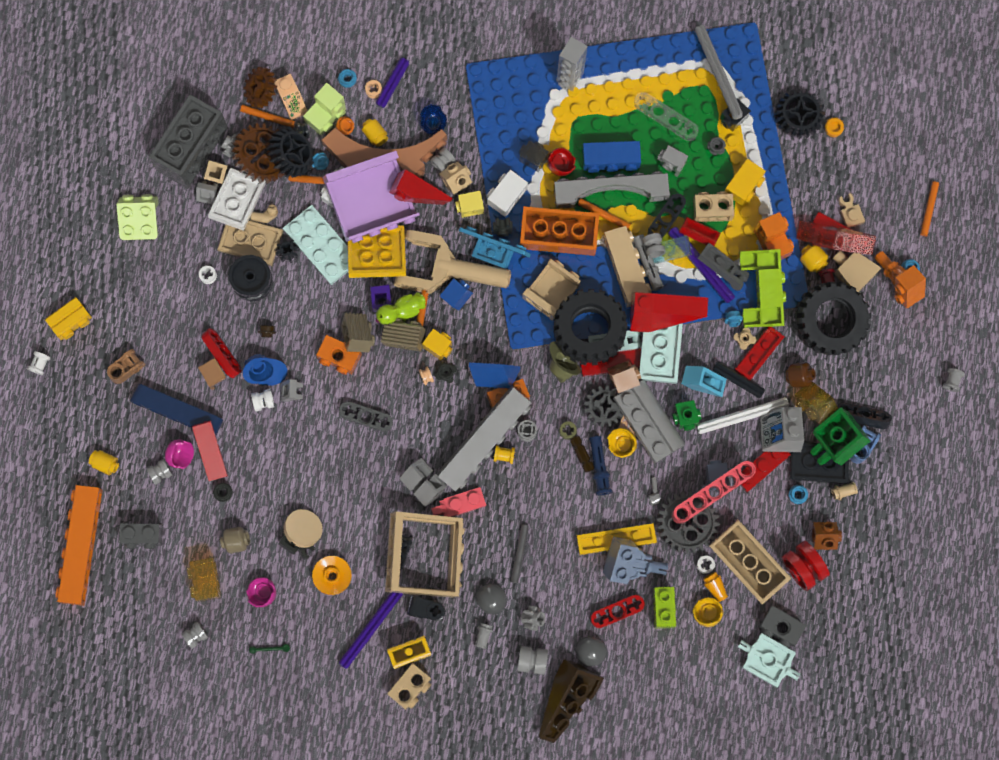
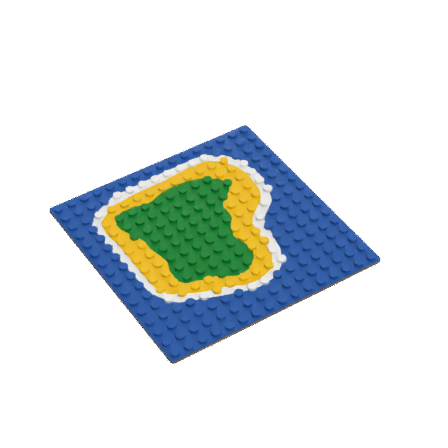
M747 23L706 29L736 99L738 98L751 110L749 117L733 132L721 124L720 116L728 106L695 31L588 46L584 74L573 91L561 88L556 82L559 55L562 50L467 64L466 71L486 197L492 188H496L499 185L498 180L504 173L507 174L510 170L528 182V189L506 217L488 205L493 239L499 241V238L510 242L509 245L513 247L516 244L520 245L523 206L556 209L554 182H558L559 179H569V181L580 177L595 179L597 176L612 178L619 174H623L626 177L633 176L636 173L651 175L653 172L668 173L669 198L673 194L678 193L686 199L683 211L669 229L670 231L673 227H677L680 230L686 217L694 220V196L701 192H708L709 195L724 192L746 159H749L766 171L763 176L765 181L760 188L756 186L753 190L755 195L749 203L746 201L741 206L733 200L734 217L732 221L699 223L721 233L714 247L740 266L739 251L763 250L754 233L758 222L778 212L781 213L782 217L785 216L789 224L786 236L792 240L794 251L791 256L781 260V270L785 273V283H782V289L786 292V302H783L784 310L796 308L797 303L802 300L801 296L807 293L808 290L803 264L800 261L801 253L757 24ZM714 137L722 138L726 143L725 151L721 155H713L707 148L708 142ZM640 141L641 165L637 170L626 171V169H618L615 172L599 170V172L590 173L588 170L584 171L583 143ZM668 145L688 156L687 162L678 177L674 176V171L664 169L660 164V160L657 159L662 149L666 151ZM556 148H565L576 158V168L566 176H557L548 167V156ZM622 190L602 191L582 198L630 223L631 226L628 231L632 232L633 238L638 235L647 236L650 225L667 203V201L649 202V198L641 194ZM679 199L677 201H674V205L671 208V210L674 211L676 206L680 205L681 201ZM578 202L575 203L574 208L559 209L590 212L589 210L579 206ZM725 203L718 204L721 209H727ZM699 204L701 209H709L707 204ZM665 213L661 216V219L668 223L672 220L670 214ZM599 216L595 256L526 250V252L531 254L530 258L518 253H513L507 268L511 270L510 284L507 288L501 287L509 342L512 350L550 345L551 342L556 341V338H554V320H551L522 298L525 290L530 288L547 266L550 259L560 261L564 265V269L568 272L573 271L580 277V286L573 295H576L577 291L582 289L583 292H588V289H594V292L599 293V290L605 291L606 296L611 294L615 297V302H620L622 311H625L627 331H630L631 306L626 307L603 238L604 232L620 228L619 226ZM510 218V221H512V234L505 237L493 234V222H496L495 219L505 220ZM659 224V227L653 233H659L662 226ZM668 232L661 241L666 253L660 257L653 258L655 266L659 268L658 273L664 288L653 291L648 276L644 277L646 284L649 283L651 292L655 294L708 298L707 317L686 322L683 325L726 319L725 315L731 311H739L741 316H743L742 308L758 307L756 270H746L749 273V278L746 282H743L744 285L739 291L734 290L728 281L718 275L735 295L731 302L726 303L669 236ZM684 235L698 253L701 254L706 245ZM632 242L633 248L635 249V243ZM638 259L639 265L643 266L641 259ZM586 312L574 319L572 331L578 339L586 340L588 336L607 334L608 323L601 315Z

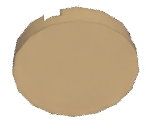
M299 509L293 511L286 518L283 525L287 540L300 548L313 546L321 538L323 532L320 519L308 510Z

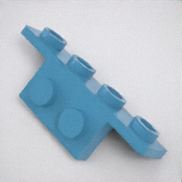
M468 226L466 229L459 228L460 232L478 239L472 257L507 269L514 252L528 258L531 256L530 253L526 252L527 248L521 245L510 246L509 241L499 238V241L493 239V235L485 232L482 235L477 234L478 230Z

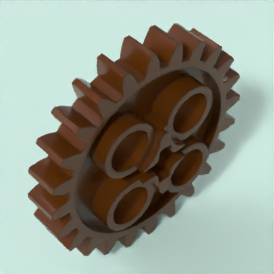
M255 123L253 127L248 125L246 129L243 128L240 131L241 134L236 136L237 140L233 142V145L236 147L231 150V152L236 153L232 159L238 160L235 167L241 166L239 173L245 171V178L252 176V182L258 178L259 184L264 179L267 184L271 182V179L276 182L278 177L282 178L284 176V173L279 174V169H274V163L270 162L271 156L267 155L270 150L254 163L250 162L269 145L268 140L274 133L272 131L273 126L270 125L267 129L265 123L261 127H259L258 123ZM259 138H263L266 144H263ZM246 149H250L253 155L248 154ZM259 163H262L265 169L260 168Z

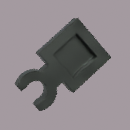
M510 218L505 220L495 219L496 222H493V234H497L499 237L512 234V221H510Z
M285 534L278 543V545L293 555L299 551L301 557L305 560H308L310 557L305 553V549L315 550L314 546L308 548L295 546L296 544L287 540Z

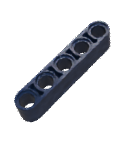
M139 383L130 399V402L190 428H192V425L211 420L216 435L223 422V419Z

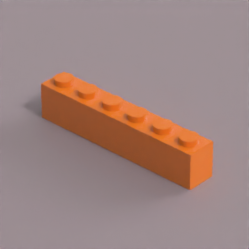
M76 485L75 490H72L71 501H73V506L68 512L70 525L65 531L67 544L66 548L62 550L63 567L59 569V579L61 581L60 587H57L55 594L59 603L85 606L103 492L100 488Z

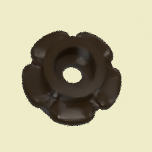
M260 325L258 333H261V337L273 338V334H276L275 326Z

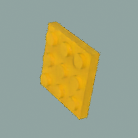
M400 225L398 228L390 231L384 228L380 230L381 234L373 237L367 234L362 236L363 240L352 243V240L348 241L349 278L406 276L404 225Z

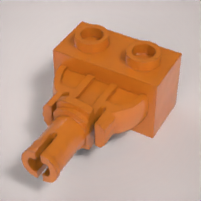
M884 251L879 252L875 256V260L884 269V276L889 277L894 285V298L898 304H902L907 309L925 297L926 278L914 265L905 270L899 266L898 262H892Z

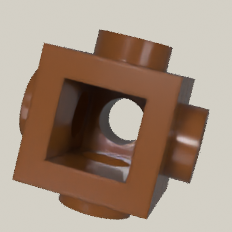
M813 522L811 538L814 549H838V542L842 541V531L838 530L837 522Z

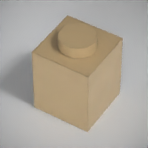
M208 160L203 178L223 184L227 165Z

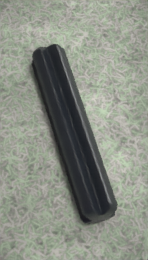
M717 361L712 369L714 372L757 398L762 397L765 392L764 388L721 362Z

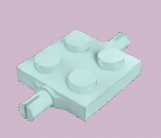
M762 633L752 646L743 640L740 641L738 648L748 652L747 659L742 667L743 669L776 688L786 675L796 681L798 680L801 673L791 668V662L796 652Z

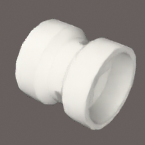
M266 389L262 393H251L255 412L261 411L265 407L269 409L275 407L270 389Z

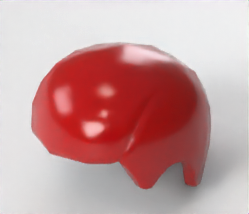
M556 148L549 154L547 164L553 174L566 176L576 168V158L569 150Z

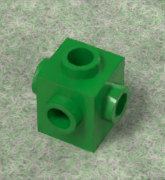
M691 400L674 405L675 413L672 414L674 425H678V429L684 428V431L695 429V426L701 420V412L699 408L696 409L695 401Z

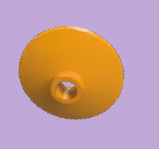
M327 556L319 560L312 573V579L316 588L327 595H337L345 591L352 578L348 563L337 556ZM330 573L336 574L334 580L329 579Z

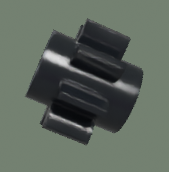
M284 239V243L281 245L277 244L280 251H277L276 255L282 256V262L289 260L292 263L294 257L299 258L296 251L300 249L299 246L294 247V240L286 242ZM289 248H290V249H291V253H290V252H287V253L285 254L284 250H289Z

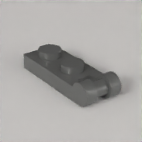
M710 243L706 245L697 258L728 281L734 290H741L744 285L743 282H746L749 278V273L746 270L741 271L737 263Z

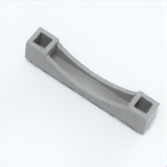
M653 172L651 175L636 173L633 176L626 177L623 174H619L612 178L597 176L595 179L580 177L569 181V179H559L558 182H554L556 209L574 208L575 203L581 198L610 190L638 193L649 198V202L668 201L670 196L668 173Z

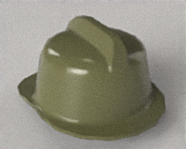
M556 341L551 342L549 351L552 360L549 369L557 377L558 381L563 383L573 375H579L581 369L577 361H571L568 355L565 357L562 349L558 348Z

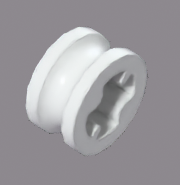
M204 266L199 271V277L205 284H211L217 278L216 271L211 266ZM207 271H210V273L213 275L209 276L208 279H205L203 273H207Z
M702 556L697 561V569L703 574L710 573L715 567V562L710 556ZM702 560L710 561L709 570L702 569Z

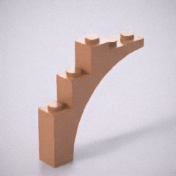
M334 128L322 139V144L345 168L397 151L399 158L396 160L400 171L406 169L422 178L425 174L423 162L427 163L437 149L441 150L447 144V134L441 129L431 138L417 145L387 150L359 144Z

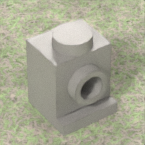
M668 145L666 151L662 149L657 159L660 160V164L664 169L674 171V176L678 177L687 162L688 156Z

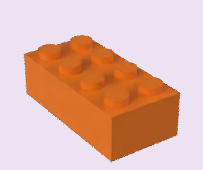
M523 206L520 245L527 248L526 250L595 256L599 213Z

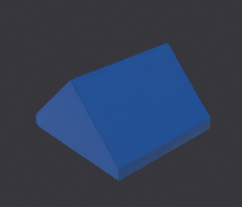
M469 362V368L477 387L510 388L520 371V366Z

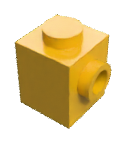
M432 329L422 343V347L439 360H442L443 357L447 358L453 350L451 348V337L444 332L440 334L435 329Z

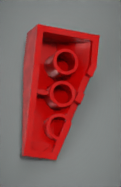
M634 292L632 293L630 331L652 332L707 317L708 298Z

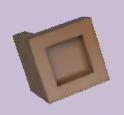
M215 358L198 367L211 390L215 389L214 385L226 379Z

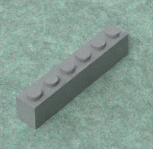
M512 385L438 471L437 476L454 491L458 488L462 489L468 482L467 477L471 473L475 474L481 465L479 463L483 459H488L493 453L492 448L496 443L498 445L502 443L506 437L504 434L508 429L512 430L518 424L517 419L520 415L524 416L530 410V399Z

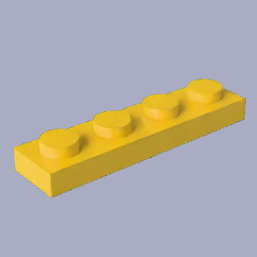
M654 523L576 536L579 555L609 551L613 537L630 539L637 546L657 543Z

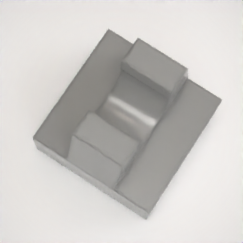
M207 181L199 182L196 187V201L213 205L217 197L218 184L208 185Z
M293 379L281 382V401L289 402L303 399V395L296 393L297 389L303 388V384Z

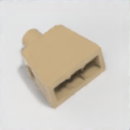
M841 250L833 257V260L840 265L835 272L840 282L855 287L857 292L881 269L877 264L856 251L849 258Z

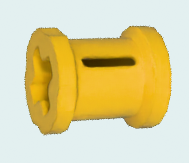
M496 445L493 462L499 460L513 464L515 448H503Z

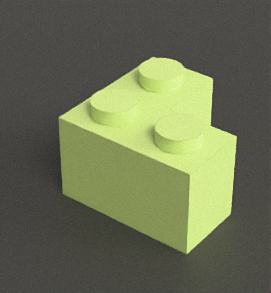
M328 83L314 96L316 103L303 116L304 121H307V124L321 136L324 133H328L332 129L333 123L346 113L344 97Z

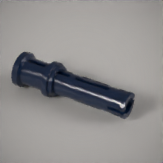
M601 436L589 438L595 469L593 479L596 481V496L613 493L609 484L610 473L606 471Z

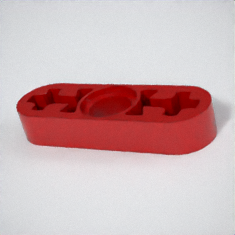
M211 328L207 329L201 335L203 342L224 372L230 378H235L242 372L240 365L217 332Z
M632 595L599 609L591 615V624L595 628L600 629L639 613L644 608V600L639 595ZM632 599L640 601L639 609L636 610L635 607L628 609L631 613L627 614L626 607L622 603L626 602V606L632 603ZM613 607H621L623 615L621 617L613 616ZM608 609L612 621L609 622V618L603 620L602 625L599 622L595 623L596 615L604 616L606 615L605 610Z

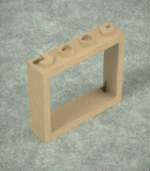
M406 512L390 513L385 592L458 597L460 587H462L460 582V574L463 570L461 554L464 551L462 535L465 532L463 518ZM403 521L451 525L447 590L399 586Z

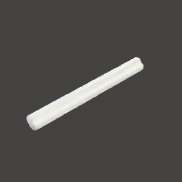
M784 397L699 423L697 430L699 434L743 422L765 415L781 407H789V402Z

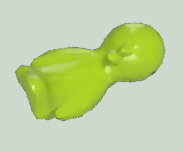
M416 292L413 296L408 294L397 299L393 306L388 304L381 306L376 312V322L388 325L395 322L397 318L403 321L418 315L419 309L426 307L425 297Z

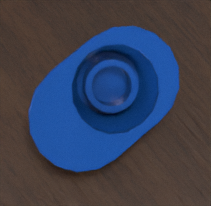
M256 354L244 362L245 366L242 375L248 383L273 386L281 383L287 376L286 365L277 359Z

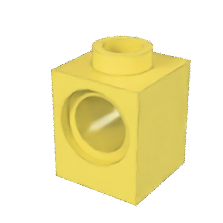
M480 191L458 195V201L455 202L457 213L461 212L462 218L484 214Z

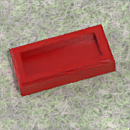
M686 217L679 233L705 245L710 243L715 246L721 234Z

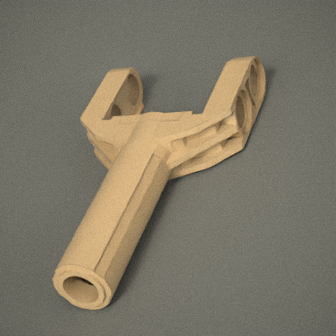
M407 230L405 240L414 245L438 249L431 276L432 281L410 276L395 277L393 285L416 292L425 290V293L431 294L441 288L446 281L456 278L507 288L510 284L511 270L457 260L442 236Z

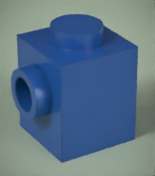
M453 278L440 297L453 308L460 310L473 292L469 290L470 285L464 280L458 281Z

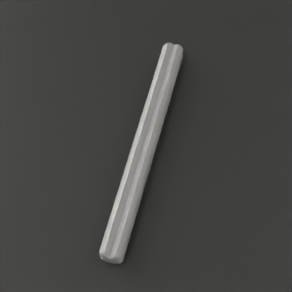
M697 26L695 28L696 35L733 119L737 120L743 116L742 110L705 26Z

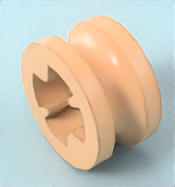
M371 80L367 82L365 86L367 96L372 99L379 97L382 91L379 81ZM377 86V92L373 91L371 93L370 87L374 88Z
M428 366L424 370L419 369L425 386L428 382H434Z

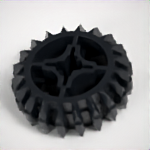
M801 88L797 94L794 90H791L790 94L785 93L784 98L779 99V104L775 107L777 111H775L774 116L778 117L776 123H781L779 130L785 128L784 134L786 135L788 132H791V138H794L795 134H798V139H801L802 135L806 138L810 134L815 135L816 130L821 129L820 124L824 123V118H822L825 116V112L822 111L824 105H819L821 102L820 98L814 99L815 93L811 96L808 95L809 90H806L805 94L802 93ZM797 102L795 108H790V110H786V107L789 104ZM814 118L811 124L803 126L804 120Z
M297 127L280 128L271 135V138L268 140L269 145L266 147L270 150L267 155L271 156L270 162L274 163V169L278 168L279 174L284 173L285 177L302 176L314 164V155L312 153L315 149L311 148L312 142H309L307 140L308 136H304L303 131H298Z

